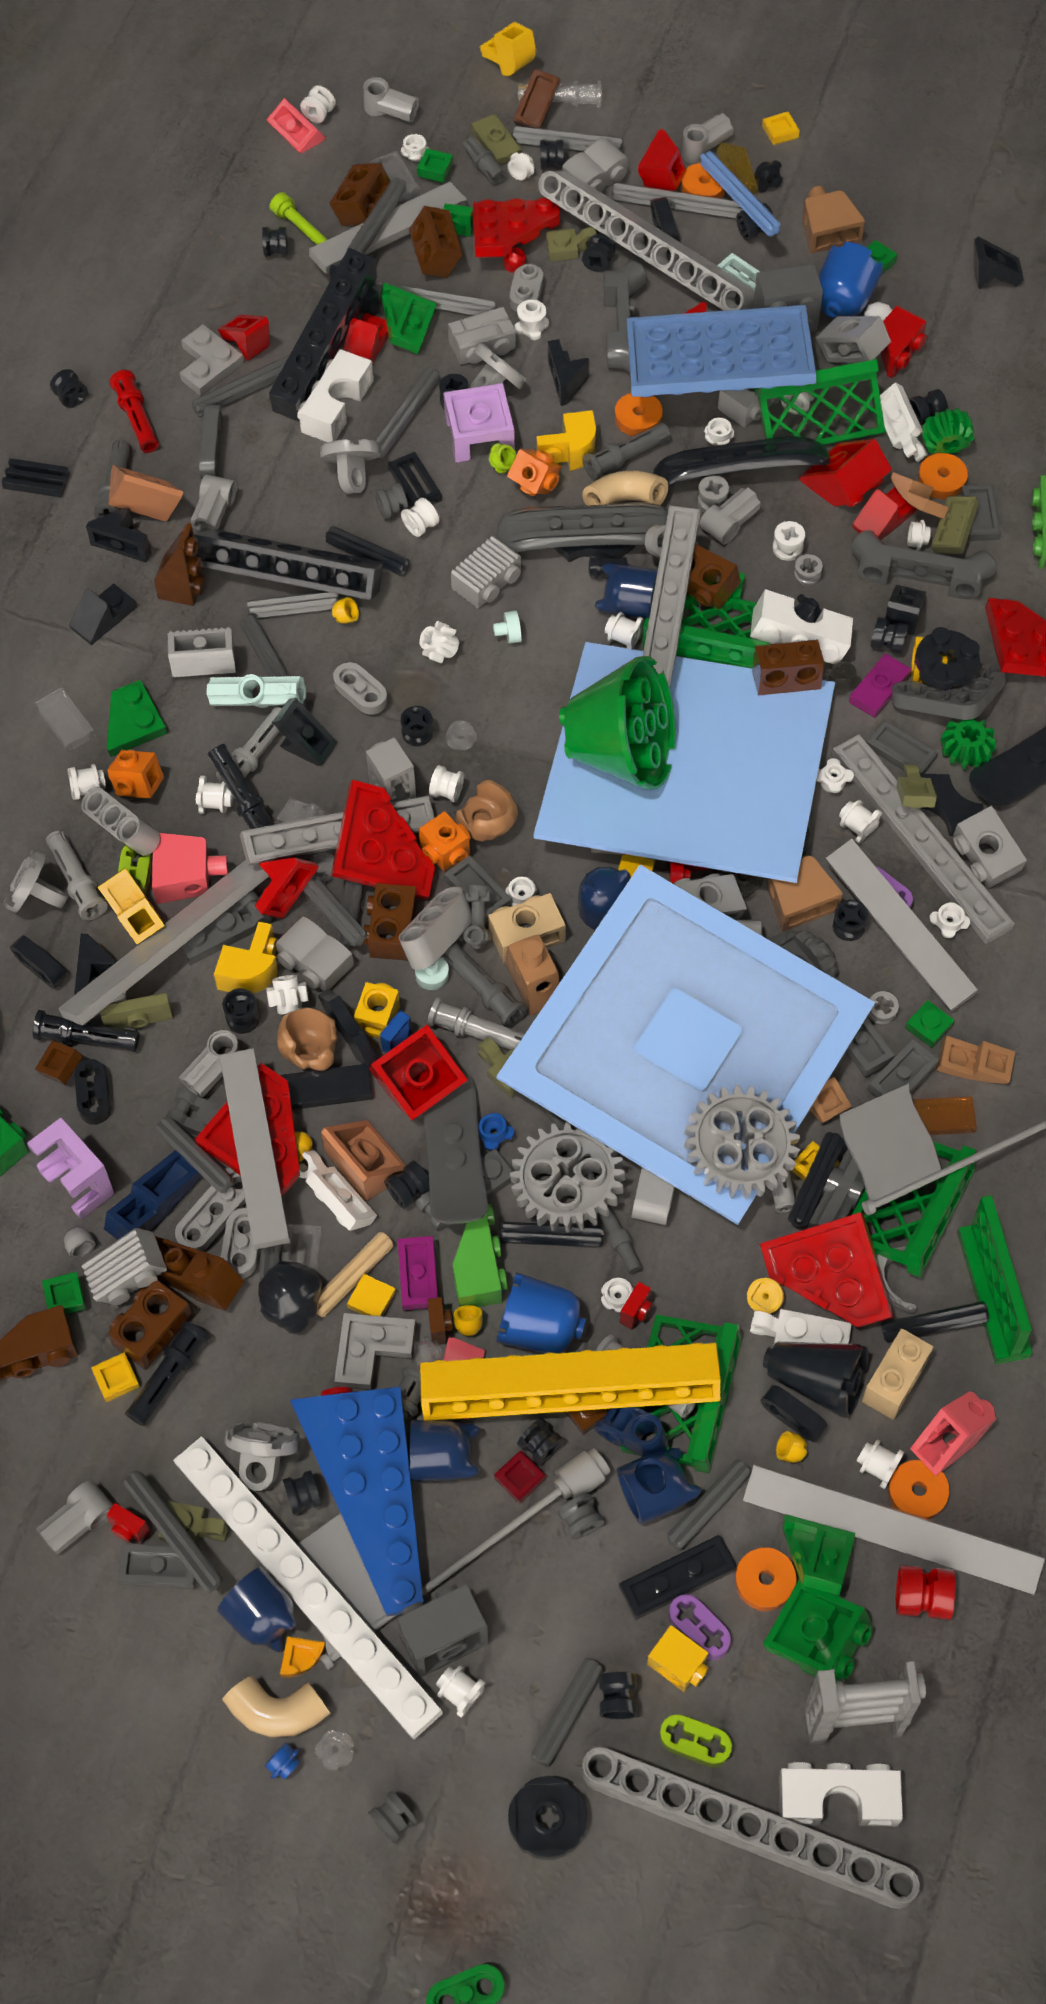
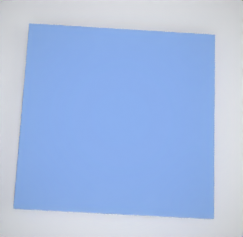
M585 642L570 699L633 658L643 656V651ZM676 656L670 688L676 721L675 749L669 750L666 764H672V769L664 785L658 789H643L578 762L574 758L568 759L564 752L566 737L565 729L562 727L535 827L534 838L797 883L835 682L822 680L821 689L758 696L752 668Z

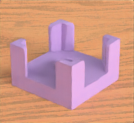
M503 383L444 392L445 419L447 426H450L452 432L455 462L470 460V444L499 440L501 445H510L515 450L514 426Z
M59 1118L31 1139L27 1145L32 1153L40 1155L57 1143L58 1148L37 1164L38 1171L48 1182L54 1181L70 1169L71 1171L61 1178V1183L72 1198H75L88 1187L92 1189L71 1206L72 1210L82 1220L113 1196L114 1191L105 1166L62 1118Z

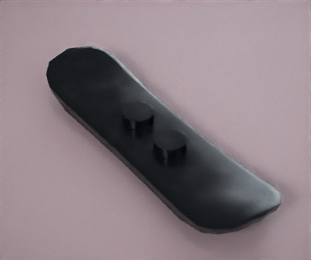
M788 436L682 450L668 455L658 462L653 470V474L664 477L669 485L688 479L795 465H825L830 463L831 457L826 447L819 441L808 437Z
M1046 726L1019 744L971 771L969 782L977 794L987 803L994 806H1008L1021 800L1046 782Z

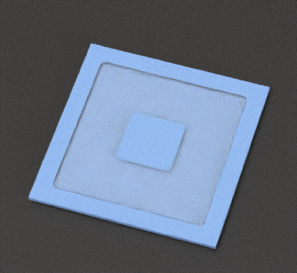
M639 865L506 1061L496 1079L738 1225L757 1194L754 1189H751L748 1199H744L742 1191L737 1190L734 1197L730 1198L729 1188L725 1186L719 1193H716L717 1182L714 1180L707 1185L703 1184L706 1177L705 1172L694 1175L693 1171L698 1162H687L688 1154L693 1150L685 1149L683 1146L685 1140L691 1138L684 1134L686 1126L692 1125L688 1121L691 1112L698 1113L696 1106L699 1101L707 1104L706 1099L710 1092L719 1099V1092L722 1087H725L731 1095L736 1085L740 1086L742 1094H747L750 1086H753L754 1096L759 1097L766 1090L768 1091L766 1101L771 1103L778 1098L780 1101L776 1109L778 1111L790 1110L785 1121H796L795 1129L790 1132L795 1134L875 1002L644 866ZM736 1113L740 1125V1131L736 1140H740L742 1144L741 1168L747 1171L743 1155L747 1144L742 1142L741 1136L742 1115L741 1113ZM758 1119L749 1120L754 1128L765 1129L762 1121ZM719 1120L714 1122L718 1129L723 1131L730 1130V1126L725 1121ZM760 1152L753 1153L756 1161L760 1163L769 1162L765 1154ZM727 1154L718 1155V1159L722 1163L727 1165L734 1163L731 1156Z

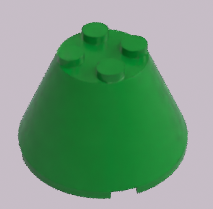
M649 656L633 658L573 696L569 700L567 707H561L559 711V720L565 729L566 737L564 752L568 759L574 758L578 762L647 790L658 789L667 781L672 769V764H666L669 750L675 749L676 721L671 691L665 674H658L653 665H657V662Z

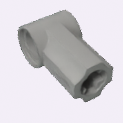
M373 77L364 82V110L367 114L377 117L386 113L413 122L419 107V98L390 89L388 83L379 77Z
M722 113L701 125L691 124L687 126L683 131L682 159L691 164L700 163L702 153L706 154L707 151L733 135L734 128L730 123V119Z
M208 474L204 475L200 484V499L190 520L193 528L198 531L205 527L218 530L226 508H231L235 502L237 494V482L235 480Z
M741 488L720 507L717 505L709 507L703 514L699 526L720 543L727 545L735 538L740 526L760 510L761 502L758 500L756 493L750 488Z
M228 1030L214 1032L208 1039L207 1047L179 1076L180 1082L198 1097L203 1098L223 1076L220 1057L217 1052L222 1047H231L232 1050L229 1053L241 1051L236 1036Z
M88 1480L74 1489L67 1498V1504L38 1526L36 1530L56 1555H58L86 1531L96 1530L107 1523L109 1520L106 1514L113 1504L94 1481Z

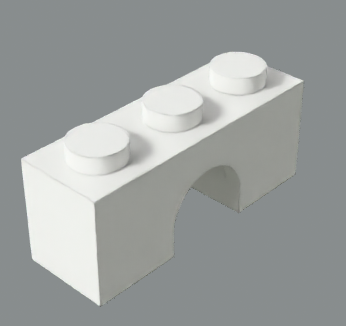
M340 349L334 359L328 361L322 378L314 383L311 395L306 402L303 401L298 409L297 416L300 419L301 433L326 442L336 441L347 423L345 403L338 401V399L351 398L357 401L362 400L373 382L371 360Z
M765 589L753 609L750 637L770 642V644L818 640L824 661L839 665L851 646L853 618L823 609L815 623H808L800 619L795 613L793 598Z
M795 1762L789 1763L788 1768H782L779 1774L780 1817L800 1825H820L823 1819V1800L827 1796L836 1793L844 1794L853 1800L858 1810V1826L898 1827L903 1820L900 1771H891L889 1765L870 1764L866 1766V1770H851L850 1764L832 1763L827 1765V1769H812L810 1763Z

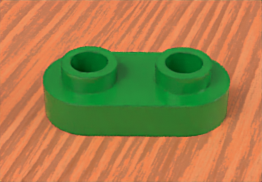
M480 1964L434 1984L427 1993L426 2004H439L441 1998L445 1996L453 1998L455 2004H498L503 1997L505 1989L503 1976L492 1965ZM482 1980H487L492 1984V1990L487 1995H481L477 1991V1985Z

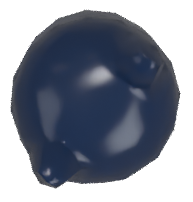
M617 563L602 565V571L608 576L604 597L596 601L595 607L599 611L615 615L622 612L625 617L636 619L641 617L644 620L649 618L658 570Z
M610 866L597 867L583 878L578 891V910L580 918L585 925L593 930L597 929L631 879V874L626 869L620 871Z
M411 1420L410 1480L451 1481L478 1475V1467L471 1463L470 1460L471 1439L479 1434V1427L473 1424L450 1420Z
M671 1448L662 1452L651 1453L617 1468V1476L624 1497L634 1518L640 1525L675 1511L701 1493L702 1490L698 1485L690 1484L687 1481L685 1473L678 1463L682 1456L680 1448Z
M262 1567L254 1569L241 1579L224 1597L217 1610L243 1639L253 1645H266L275 1652H282L284 1647L282 1635L286 1629L292 1630L296 1623L293 1618L294 1604L291 1598Z

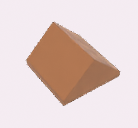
M113 465L108 505L121 509L130 508L131 512L167 522L182 498L184 491L169 481Z
M368 1120L324 1127L321 1135L325 1154L366 1202L386 1189L384 1184L386 1179L393 1174H403V1167L406 1164Z

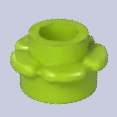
M500 443L494 444L489 454L490 465L500 474L510 470L516 458V452L513 447L505 444L501 445Z

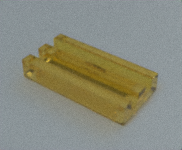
M721 142L717 149L720 160L754 195L758 187L746 148Z

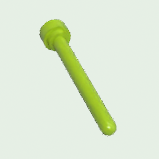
M280 192L273 197L269 208L278 218L289 219L316 245L328 240L296 211L294 200L285 192Z

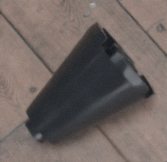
M777 1341L773 1347L767 1348L763 1367L767 1368V1374L770 1378L838 1415L848 1417V1415L854 1413L862 1394L864 1384L860 1383L862 1371L867 1372L869 1352L868 1347L860 1344Z

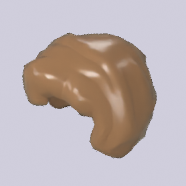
M489 779L477 784L476 795L467 800L463 809L457 810L455 822L456 824H463L473 840L480 842L485 840L491 841L510 830L516 822L519 811L515 800L506 788Z
M300 1008L288 1012L283 1016L277 1031L278 1049L282 1057L303 1070L306 1068L316 1071L327 1070L334 1062V1052L339 1039L335 1020L319 1009Z

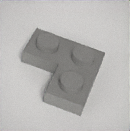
M204 324L181 340L183 349L197 359L180 372L181 381L200 396L244 364L243 355Z
M344 1313L334 1379L335 1386L371 1390L376 1355L412 1359L416 1320Z

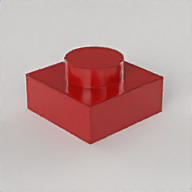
M641 1282L637 1283L620 1310V1324L632 1330L638 1320L641 1322L645 1321L653 1306V1303L650 1302V1287Z
M116 1503L113 1504L106 1514L111 1526H113L111 1532L125 1542L129 1543L131 1539H134L143 1544L150 1534L146 1521Z

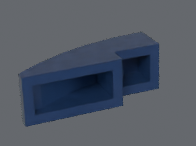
M177 1150L173 1151L132 1184L131 1193L106 1212L104 1230L117 1240L134 1228L152 1231L182 1200L201 1177V1174Z

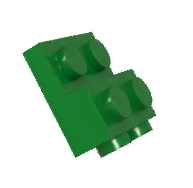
M798 1580L767 1635L763 1646L766 1651L799 1665L802 1672L812 1677H816L818 1671L834 1670L835 1680L839 1682L840 1678L846 1680L851 1675L855 1664L852 1656L858 1645L864 1647L869 1642L872 1635L871 1619L865 1608L831 1593L802 1586L801 1581Z

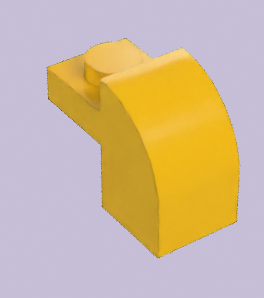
M516 22L511 23L480 46L482 56L499 64L501 74L504 76L514 74L532 62L536 55L533 30Z
M593 410L563 414V433L536 436V451L540 449L551 454L554 457L553 462L555 463L568 462L570 471L584 467L583 456L587 453H595L596 425Z
M126 868L98 886V889L113 908L118 919L136 944H139L165 926L155 908Z
M258 922L250 950L223 945L214 972L217 990L230 992L241 988L254 994L267 988L272 983V979L276 978L278 974L275 957L277 951L275 943L278 939L274 938L272 924Z

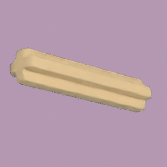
M377 1233L321 1290L317 1305V1315L325 1317L359 1283L363 1274H367L393 1248V1241L385 1233Z

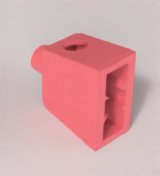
M159 833L160 840L157 848L153 851L152 889L156 904L201 896L209 889L210 876L228 874V856H210L205 838Z
M967 1392L941 1408L910 1449L937 1476L973 1448L993 1424L996 1416L992 1404L987 1400L980 1399L974 1392ZM946 1433L954 1434L956 1437L947 1442L948 1445H946L943 1435Z

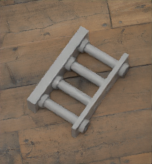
M914 1661L905 1663L897 1680L843 1685L842 1681L836 1682L834 1670L818 1671L804 1706L809 1746L825 1745L829 1734L833 1732L834 1728L889 1722L892 1723L894 1738L902 1737L921 1703L920 1698H925L926 1696L922 1673L916 1674Z

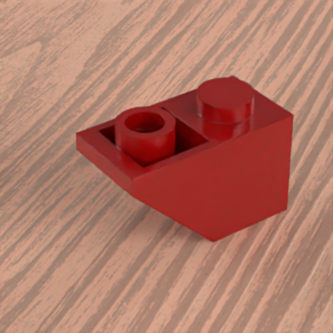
M659 129L637 167L638 174L642 178L645 187L676 190L687 170L678 147L664 129Z
M897 305L883 321L891 342L880 352L886 374L890 378H893L900 369L904 370L907 367L911 355L915 350L920 351L927 339V335L924 334L927 321Z

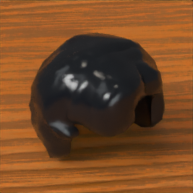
M279 1262L274 1267L268 1269L259 1282L258 1296L261 1304V1313L269 1322L286 1329L290 1334L302 1332L307 1327L309 1318L314 1317L317 1313V1305L323 1286L322 1280L317 1273L313 1272L306 1265L298 1262Z

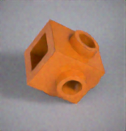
M519 449L507 477L520 484L519 489L535 497L537 494H549L556 487L559 481L558 474L562 466L553 462L554 457L543 450Z
M121 750L107 770L116 796L151 798L164 779L156 753Z
M445 811L419 828L420 846L424 855H428L432 863H436L443 872L470 855L469 840L471 837L468 830L463 824H456Z

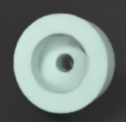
M517 610L504 612V622L493 624L494 635H506L509 644L522 641Z
M440 957L433 965L427 968L415 969L416 981L426 990H438L445 986L449 979V967L445 959Z

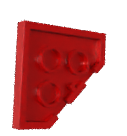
M546 197L539 198L538 200L515 198L509 201L486 199L480 202H473L475 257H504L512 252V246L520 242L525 245L539 237L540 230L548 226L553 229L560 224L559 206Z
M989 598L985 610L1000 671L1046 677V620L1019 601Z
M352 779L348 787L331 876L375 887L376 883L416 886L417 899L426 901L430 895L435 869L434 864L428 855L425 856L415 841L417 839L403 816L400 817L391 804V798L385 788Z
M260 1062L257 1066L281 1197H283L300 1177L288 1080ZM227 1101L195 1138V1143L241 1176Z
M864 1213L853 1214L760 1243L770 1279L777 1281L802 1297L838 1315L852 1325L864 1327L894 1318Z

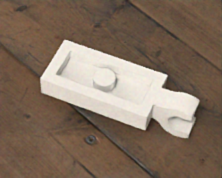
M895 382L880 395L884 426L893 447L899 450L903 448L907 457L913 455L916 462H919L927 456L924 446L916 438L922 433V428L903 386Z
M313 1150L304 1152L302 1156L307 1160L308 1167L304 1163L299 1164L300 1178H307L306 1182L314 1190L316 1197L330 1208L336 1215L338 1222L349 1231L370 1226L378 1215L334 1166L327 1168L317 1152Z
M780 1309L778 1318L766 1312L754 1311L750 1332L757 1335L775 1337L774 1345L777 1341L848 1344L852 1324Z

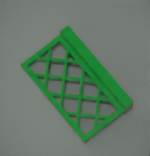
M877 359L817 370L816 384L777 386L771 389L754 388L755 395H758L765 439L773 438V434L778 426L792 436L802 437L799 433L808 420L821 429L814 440L819 441L823 445L884 433L885 426L876 372L879 371ZM869 379L871 392L866 400L863 401L852 391L859 381ZM851 383L848 389L842 384ZM836 386L845 393L836 407L823 398L829 387ZM822 389L819 395L813 390ZM802 392H807L816 399L807 413L794 404ZM794 394L790 401L784 397L787 395ZM848 397L862 405L853 419L840 411ZM778 398L787 404L778 419L769 413L767 399ZM871 400H872V403H873V407H871V406L869 405V403H870ZM820 402L833 411L824 425L811 417ZM790 408L804 417L795 431L782 422ZM865 409L874 414L876 428L866 430L857 423ZM836 415L850 423L842 435H836L828 429ZM770 420H772L773 422H775V424L773 425L772 428H771ZM853 427L859 430L857 432L850 433ZM824 433H827L829 436H831L821 439Z
M687 594L684 610L689 609L693 615L682 619L676 656L753 668L755 646L770 645V642L750 639L752 638L750 637L751 629L742 632L737 625L747 621L752 624L753 609L757 602L729 597L720 610L711 606L712 608L700 612L696 607L700 603L693 596ZM734 609L741 611L742 614L731 618L726 611ZM719 615L723 622L711 625L707 619ZM646 618L643 625L642 649H644L649 618ZM699 622L704 629L691 627L690 625ZM730 628L735 635L721 633V631Z
M933 1142L937 1157L941 1156L951 1160L948 1166L976 1154L977 1151L965 1145L959 1151ZM976 1161L943 1176L940 1182L938 1179L933 1181L936 1190L932 1194L920 1197L917 1190L911 1192L914 1198L912 1200L899 1204L892 1200L888 1202L890 1207L877 1210L871 1215L864 1214L866 1223L871 1222L876 1234L870 1235L875 1253L907 1265V1273L921 1277L975 1172ZM866 1189L852 1215L860 1212L864 1213L862 1203L868 1200ZM918 1207L922 1215L921 1219L906 1224L900 1212ZM895 1215L900 1226L882 1231L877 1220ZM904 1234L908 1242L904 1252L889 1247L886 1239Z
M992 1195L984 1196L980 1199L972 1224L959 1227L957 1235L976 1301L985 1302L988 1308L989 1321L983 1323L996 1365L1031 1357L1032 1350L1028 1337L1032 1328Z
M656 1314L647 1347L663 1345L659 1339L662 1326L678 1329L682 1335L681 1339L669 1346L693 1344L692 1341L702 1334L716 1336L715 1343L720 1372V1401L696 1403L698 1405L697 1414L683 1422L678 1413L666 1405L651 1413L659 1418L671 1411L679 1425L666 1433L668 1441L683 1431L690 1440L687 1454L682 1453L678 1463L693 1466L695 1471L710 1474L742 1342L739 1325L724 1322V1326H717ZM694 1425L693 1431H692V1434H691L690 1431L688 1430V1428H690L691 1426ZM621 1446V1450L623 1453L641 1456Z

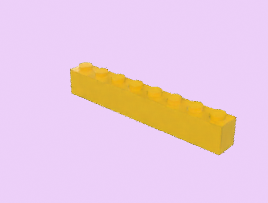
M693 1343L677 1346L658 1345L647 1348H619L617 1350L602 1351L584 1350L573 1353H545L543 1355L528 1356L510 1355L498 1358L476 1357L468 1360H436L420 1363L421 1403L424 1421L720 1401V1372L716 1343Z

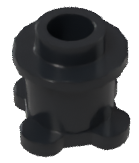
M800 594L797 597L799 604L794 608L795 613L803 621L815 623L822 612L818 602L812 597L807 598Z

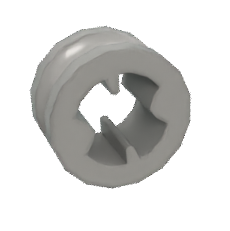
M811 554L800 556L795 562V580L805 586L817 584L822 575V561L817 556ZM809 567V571L811 569L814 570L812 573H807V569L803 571V568Z
M886 991L873 994L870 1000L874 1001L875 1004L868 1014L870 1020L881 1025L892 1022L899 1009L897 998ZM878 1002H881L883 1006H890L887 1014H884L882 1010L876 1011Z

